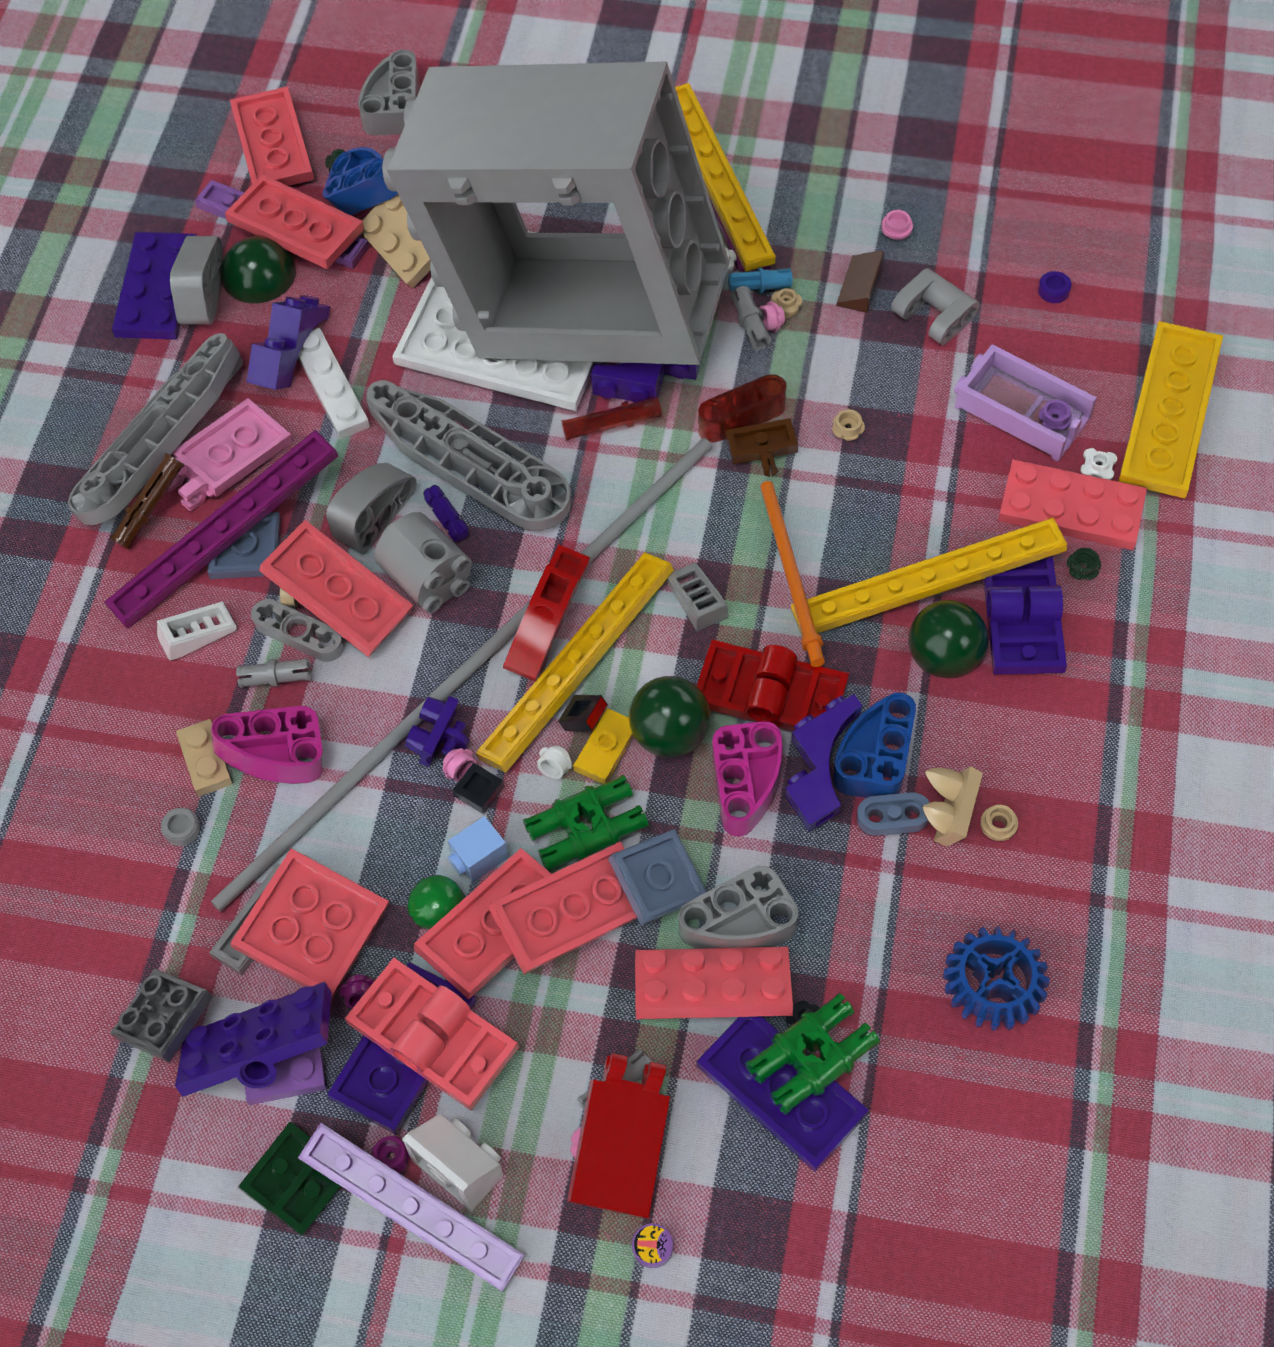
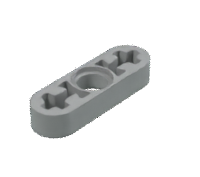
M264 599L257 602L251 610V618L255 628L268 637L324 662L334 661L343 653L344 644L341 635L326 623L272 599ZM271 613H274L276 620L272 618L265 619V621H263V615L270 616ZM303 624L307 627L305 633L301 636L293 637L288 634L289 629L293 625ZM332 639L333 646L326 645L324 648L321 647L320 641L328 643Z

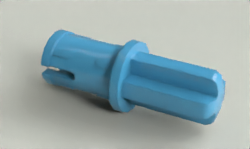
M760 267L756 272L731 273L728 276L729 290L736 291L735 289L741 286H747L750 290H758L759 293H764V290L791 289L792 271L791 268L763 270Z

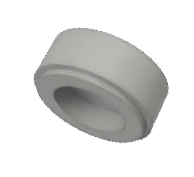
M175 808L163 817L161 831L170 844L185 846L192 843L198 837L200 823L194 812L190 809Z

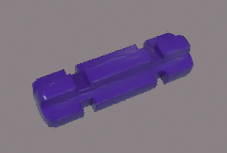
M437 485L426 488L423 492L424 500L429 507L433 508V513L443 527L449 531L448 534L452 540L460 542L462 539L467 538L469 535L467 525L462 519H459L460 515L448 498L443 496L444 493Z

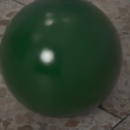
M251 236L236 242L225 254L221 265V280L224 289L231 297L245 303H264L280 297L291 287L296 276V266L288 250L283 249L273 240L263 236Z

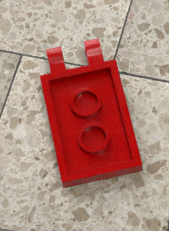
M611 1053V1056L607 1055L602 1081L596 1079L590 1081L567 1202L647 1219L649 1218L670 1101V1096L659 1094L665 1077L666 1065L650 1062L649 1065L645 1064L642 1083H636L622 1079L626 1070L628 1056Z

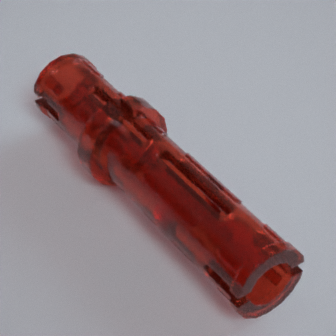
M655 396L630 404L628 401L621 402L619 407L561 420L565 440L569 441V439L625 425L627 428L634 427V423L662 417L659 400Z

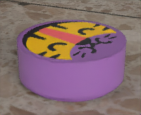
M646 1224L640 1227L632 1239L633 1255L637 1262L646 1268H659L665 1265L673 1253V1240L669 1231L658 1224Z

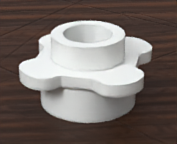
M1094 448L1084 451L1085 464L1080 469L1082 474L1108 480L1114 477L1112 468L1117 462V456L1114 453L1096 451Z

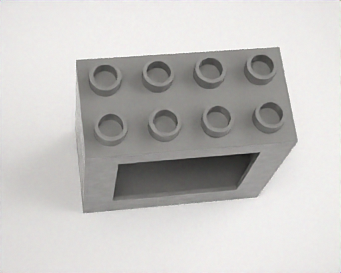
M667 61L429 67L417 97H410L405 104V126L396 148H389L384 155L382 165L383 178L390 191L398 192L407 211L409 233L414 240L422 242L431 260L432 280L436 286L444 287L453 305L454 324L459 331L466 332L478 358L700 365L730 262ZM516 203H561L562 206H573L577 203H614L624 233H528Z

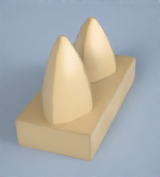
M971 766L961 772L949 768H932L925 771L932 786L940 795L945 797L944 802H931L922 807L927 820L937 830L934 841L945 847L967 836L983 774Z

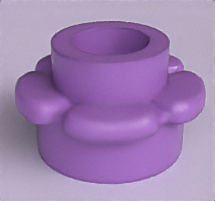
M1050 400L1039 411L1038 416L1039 420L1043 421V426L1055 431L1066 429L1071 423L1072 414L1066 402Z

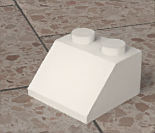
M439 1114L408 1132L402 1140L412 1162L472 1213L502 1178L503 1172L501 1165L498 1163L501 1157L486 1143L479 1147L468 1138L471 1132L459 1120L453 1118L449 1122Z

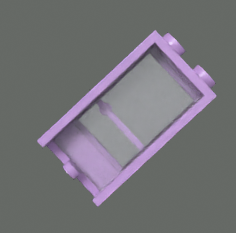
M993 344L984 355L981 353L977 355L971 366V372L968 376L962 375L954 388V393L957 394L954 408L958 410L962 408L1052 455L1051 459L1057 462L1060 461L1091 418L1097 398ZM1062 400L1069 405L1072 417L1070 419L1071 423L1066 429L1052 431L1043 426V421L1039 420V411L1044 408L1048 401Z

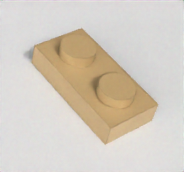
M210 719L176 731L198 797L233 785L226 762L214 753L211 734L212 722Z

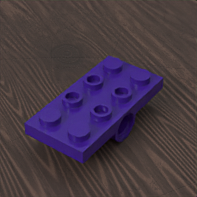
M1053 556L984 578L983 584L993 674L1065 673L1067 662L1061 623L1063 594L1061 586L1056 585Z
M324 981L311 987H303L295 993L279 999L265 1001L260 1006L241 1013L230 1014L225 1019L206 1026L193 1028L182 1044L175 1087L182 1097L236 1077L243 1085L249 1088H265L275 1081L278 1062L326 1045L328 1042L332 992Z

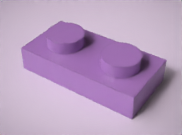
M320 1048L278 1062L277 1076L271 1085L260 1089L245 1086L247 1103L254 1105L327 1090L322 1051Z

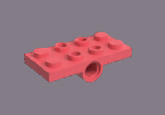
M395 958L390 961L345 1017L348 1025L470 1111L519 1048L518 1042L471 1011L468 1004L452 990L441 985L436 987Z

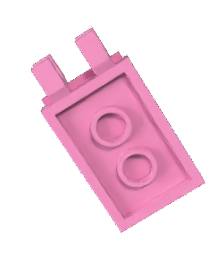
M247 398L173 451L172 457L185 466L180 470L167 492L170 493L183 484L185 477L188 478L190 481L178 489V492L183 497L181 504L191 512L202 505L207 496L209 498L219 496L293 443L291 433Z

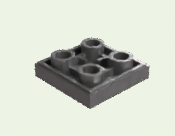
M154 969L150 976L145 979L141 989L128 1008L120 1015L119 1021L110 1034L121 1042L169 1063L213 996L201 987Z

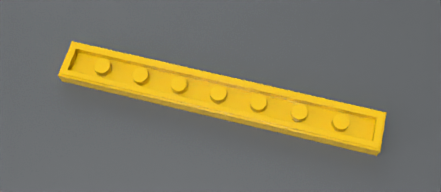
M690 83L676 86L675 89L708 195L745 272L775 264L776 256Z
M1053 517L809 598L807 601L818 634L1067 551V543ZM791 604V612L803 638L794 604Z
M645 552L475 752L479 760L505 773L510 769L672 574L674 569L670 562Z

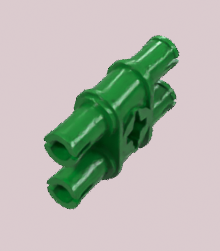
M624 775L596 788L587 785L583 791L563 800L556 799L552 803L551 808L523 819L527 833H530L529 837L532 841L559 828L566 830L568 833V838L538 850L542 863H545L544 867L550 872L552 869L576 858L580 861L587 858V856L620 842V838L642 828L649 827L645 813L641 814L643 809L640 805L611 819L604 814V808L633 796L629 783H625L627 779ZM580 816H582L583 820H586L588 824L592 823V830H590L588 826L586 827V825L583 822H580Z
M840 993L835 995L832 1000L816 1012H804L799 1021L783 1033H776L773 1036L772 1045L745 1063L752 1076L756 1073L755 1080L760 1084L786 1063L796 1069L797 1075L771 1093L776 1106L782 1105L780 1110L785 1115L811 1094L815 1096L823 1094L825 1087L844 1073L849 1074L854 1067L853 1062L874 1046L880 1044V1040L874 1031L869 1034L868 1031L871 1027L867 1023H863L840 1043L833 1041L828 1035L830 1030L854 1014L853 1007L849 1001L843 1004L842 1001L845 1000V997ZM806 1049H809L811 1052L819 1050L820 1057L817 1058L814 1054L806 1056Z

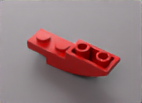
M558 544L549 565L547 564L525 611L504 662V669L536 681L562 626L568 607L589 565V556Z

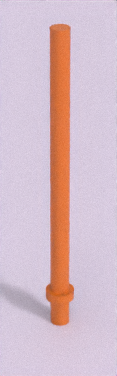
M765 481L760 485L803 635L801 640L802 648L808 652L811 666L819 667L825 663L821 649L823 640L815 629L773 482Z

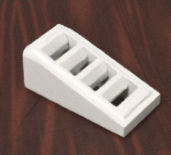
M223 601L157 621L158 640L169 661L181 658L236 631V624ZM216 616L220 624L214 625L211 618ZM203 623L206 628L201 630L199 624ZM190 629L192 633L187 634L186 630Z

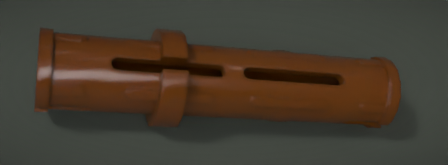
M165 453V457L147 481L132 506L128 505L124 510L127 512L114 533L109 537L128 550L144 524L148 526L151 521L149 519L150 515L180 470L185 466L167 453Z

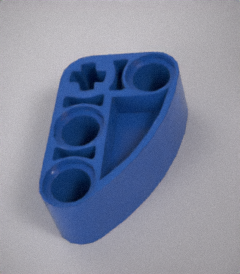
M358 147L345 151L337 157L331 167L322 195L338 210L354 215L392 199L398 192L390 191L384 182L382 171L384 157L374 149Z
M905 693L890 694L868 708L851 725L839 746L835 759L833 784L839 792L861 798L899 794L901 792L916 712V704L913 698ZM892 713H901V714H903L905 717H903V718H897V717H894V716L891 715V714H892ZM895 744L900 749L891 750L887 748L885 745ZM853 769L858 774L847 775L843 772V770ZM883 777L890 778V781L884 780Z

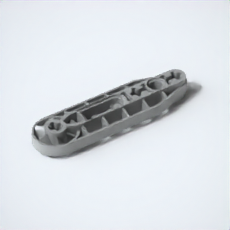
M223 333L209 337L185 365L162 385L75 485L70 493L68 506L80 522L85 525H97L118 515L144 487L165 457V453L171 455L218 400L225 385L243 364L240 352L231 339Z
M387 380L376 381L367 389L366 400L370 414L397 448L406 456L524 529L546 530L555 527L566 518L571 508V489L567 479L558 470L441 398L400 388ZM454 420L459 421L463 425L467 426L469 429L467 430L458 423L454 422ZM480 435L483 436L484 438L488 439L489 441H491V442L494 443L495 445H494V446L491 445L490 443H488L487 441L483 440V439L480 438L479 436H480ZM399 437L404 438L405 440L412 443L414 446H409L408 444L403 442ZM507 451L508 453H510V454H512L513 456L517 457V458L520 459L521 461H520V462L517 461L516 459L512 458L511 456H509V455L506 454L505 452ZM425 453H428L429 455H431V456L434 457L435 459L439 460V463H436L435 461H433L432 459L428 458V457L425 456L424 454H425ZM453 469L466 478L463 480L449 470ZM560 485L566 493L553 498L551 486ZM474 486H480L481 488L491 493V496L485 494L484 492H482ZM553 502L561 507L554 514L552 513Z

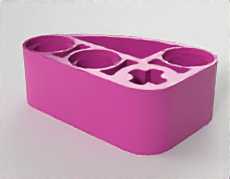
M307 706L224 714L217 717L212 723L211 734L214 753L232 767L248 775L272 782L296 784L313 782L322 773L323 749L316 712ZM262 731L272 732L268 735L259 734ZM226 735H233V736H235V737L232 738V739H224V738H222L223 736H226ZM302 758H311V759H313V760L310 761V762H302V761H300V759H302Z
M762 721L720 727L713 735L712 761L721 822L724 830L732 836L741 837L751 832L767 812L776 794L781 772L782 736L780 729L771 722ZM767 741L772 745L769 747H761L757 743ZM733 777L740 779L741 782L730 784L725 780ZM736 810H741L745 812L747 815L738 818L732 816L730 813Z

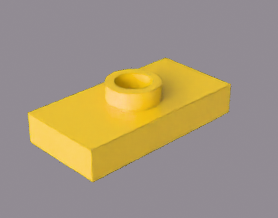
M606 708L573 765L574 771L601 784L607 783L634 737L630 729L629 717Z

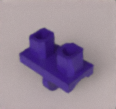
M449 696L445 703L441 700L427 697L419 718L434 724V727L430 733L413 725L405 741V747L421 755L420 764L427 767L430 766L441 742L445 743L442 749L444 755H447L454 749L462 748L465 750L470 741L463 733L466 724L462 721H456L453 728L449 727L456 715L455 709L459 703L458 699Z

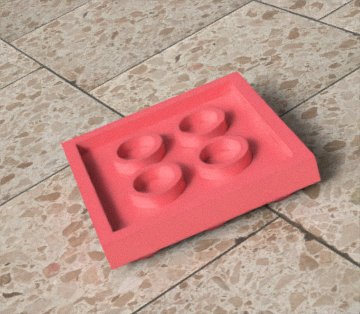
M291 848L230 943L231 948L303 987H311L325 981L332 992V1001L387 910L389 901Z

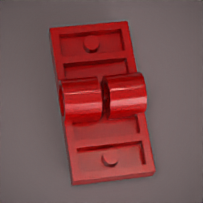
M711 639L696 686L705 695L710 711L753 722H771L778 728L795 731L794 726L800 720L809 715H813L816 718L826 711L825 707L827 704L840 696L844 697L849 673L822 666L813 667L810 663L798 661L797 655L792 650L780 645H767L761 652Z

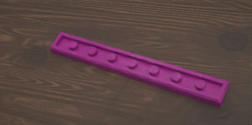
M315 429L105 600L104 603L121 623L129 629L339 456L337 451Z

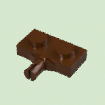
M790 418L725 430V438L732 464L760 460L763 473L767 477H770V471L772 476L778 472L774 461L776 456L798 452V442Z

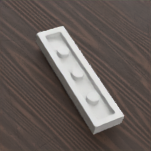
M321 329L312 330L299 353L298 359L339 439L370 428L368 418Z

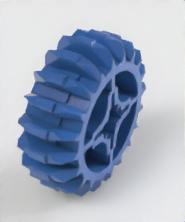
M983 926L978 931V938L968 932L964 937V943L957 941L954 944V954L947 955L945 963L949 967L944 969L943 978L949 982L945 985V993L955 995L951 1000L952 1008L964 1006L961 1014L963 1019L969 1018L972 1014L977 1017L975 1021L977 1028L983 1025L984 1020L990 1021L992 1031L998 1029L1000 1021L1003 1022L1008 1030L1013 1029L1015 1019L1024 1025L1028 1022L1029 1014L1037 1015L1040 1010L1039 1003L1045 1002L1048 994L1044 989L1048 987L1050 979L1043 975L1048 968L1047 962L1037 961L1041 955L1040 948L1027 949L1030 944L1029 937L1022 939L1021 942L1015 940L1017 934L1015 929L1011 930L1008 936H1003L1002 930L998 926L995 927L993 935H989ZM986 954H996V955H1001L1002 957H1001V958H991V957L987 956ZM1015 965L1024 974L1026 990L1019 985L1020 981L1012 972ZM966 966L973 971L972 975L979 981L980 985L976 993L967 981L965 974ZM1005 970L1002 979L998 978L996 981H992L987 987L990 978H994L996 975L999 976ZM992 998H1001L1005 1000L1007 1003H996L988 1000Z

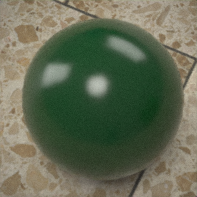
M942 600L926 606L917 614L909 630L908 644L914 661L925 672L941 678H958L969 674L982 662L988 648V631L984 620L972 607L955 600Z
M662 676L644 684L633 697L629 709V724L634 738L645 750L660 757H679L693 751L704 740L710 726V707L705 695L694 683L677 676Z

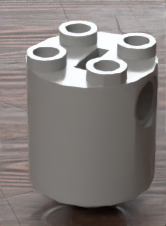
M421 512L409 513L390 523L383 531L375 548V562L428 613L437 611L453 596L460 597L468 590L470 582L467 578L472 567L471 559L426 515Z

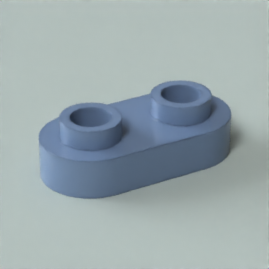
M915 792L870 796L864 799L858 807L857 824L863 832L872 836L918 832L923 830L929 823L922 807L930 802L925 796ZM907 812H914L918 817L910 819L905 814ZM876 815L881 818V821L875 823L870 821L869 817Z

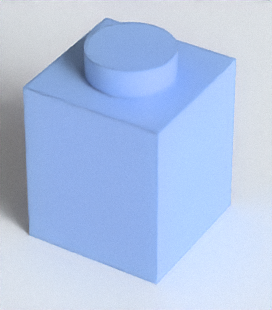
M485 816L448 840L451 855L448 856L450 864L459 875L465 873L472 883L509 858L506 842Z

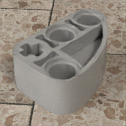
M401 49L393 52L374 68L363 84L359 95L358 107L363 130L367 134L374 136L402 134L405 126V104L410 97H417L420 85L416 56L412 51Z
M186 236L170 273L171 293L178 324L212 325L221 286L222 242L219 236Z
M389 463L375 464L359 472L338 491L328 505L326 518L333 538L361 553L367 552L411 498L416 487V478Z
M756 866L684 904L678 916L679 935L685 944L699 949L775 947L790 940L795 935L798 908L778 875L767 866ZM765 888H768L767 891H764V892L761 891V889L763 890V889H765ZM724 902H733L738 907L734 910L726 911L721 909L719 905ZM776 915H784L790 921L785 924H777L771 918ZM692 919H699L705 925L696 929L689 927L686 923Z

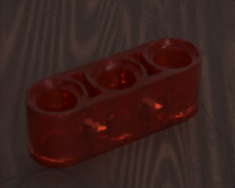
M775 374L765 375L704 401L698 409L699 436L715 443L726 439L725 430L761 424L780 416L786 406L787 384L785 380Z

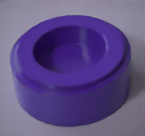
M1047 272L1040 278L1038 293L1047 302H1063L1069 297L1072 286L1071 280L1062 272Z

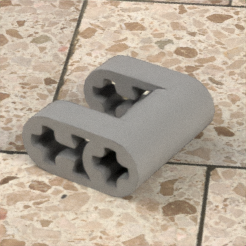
M926 268L896 295L892 302L891 310L906 320L926 303H929L942 313L932 323L928 336L941 345H946L973 320L979 310L980 303L931 269Z

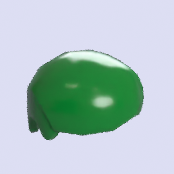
M434 875L418 881L409 894L407 910L414 923L421 929L430 930L466 896L454 880L446 876Z

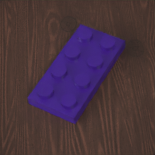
M135 232L112 326L115 338L178 339L181 324H178L170 286V273L186 236H197L196 234Z
M408 962L407 967L436 987L441 985L452 990L468 1004L470 1010L476 1003L475 995L468 999L450 982ZM363 1035L327 1093V1096L333 1102L397 1135L427 1085L428 1080Z
M738 1017L696 1061V1066L816 1173L868 1115L869 1110L840 1084L833 1081L824 1088L825 1092L823 1094H818L817 1096L811 1094L785 1115L780 1110L782 1105L776 1106L771 1093L797 1075L796 1069L786 1063L760 1084L755 1080L756 1073L752 1076L745 1064L748 1060H752L772 1045L773 1036L780 1032L763 1017Z

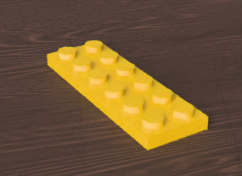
M1158 321L1118 482L1186 498L1224 335Z

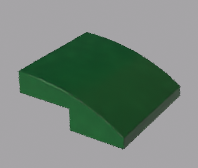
M289 1122L240 1183L238 1189L302 1236L339 1189L340 1185L298 1158L311 1137L292 1122Z

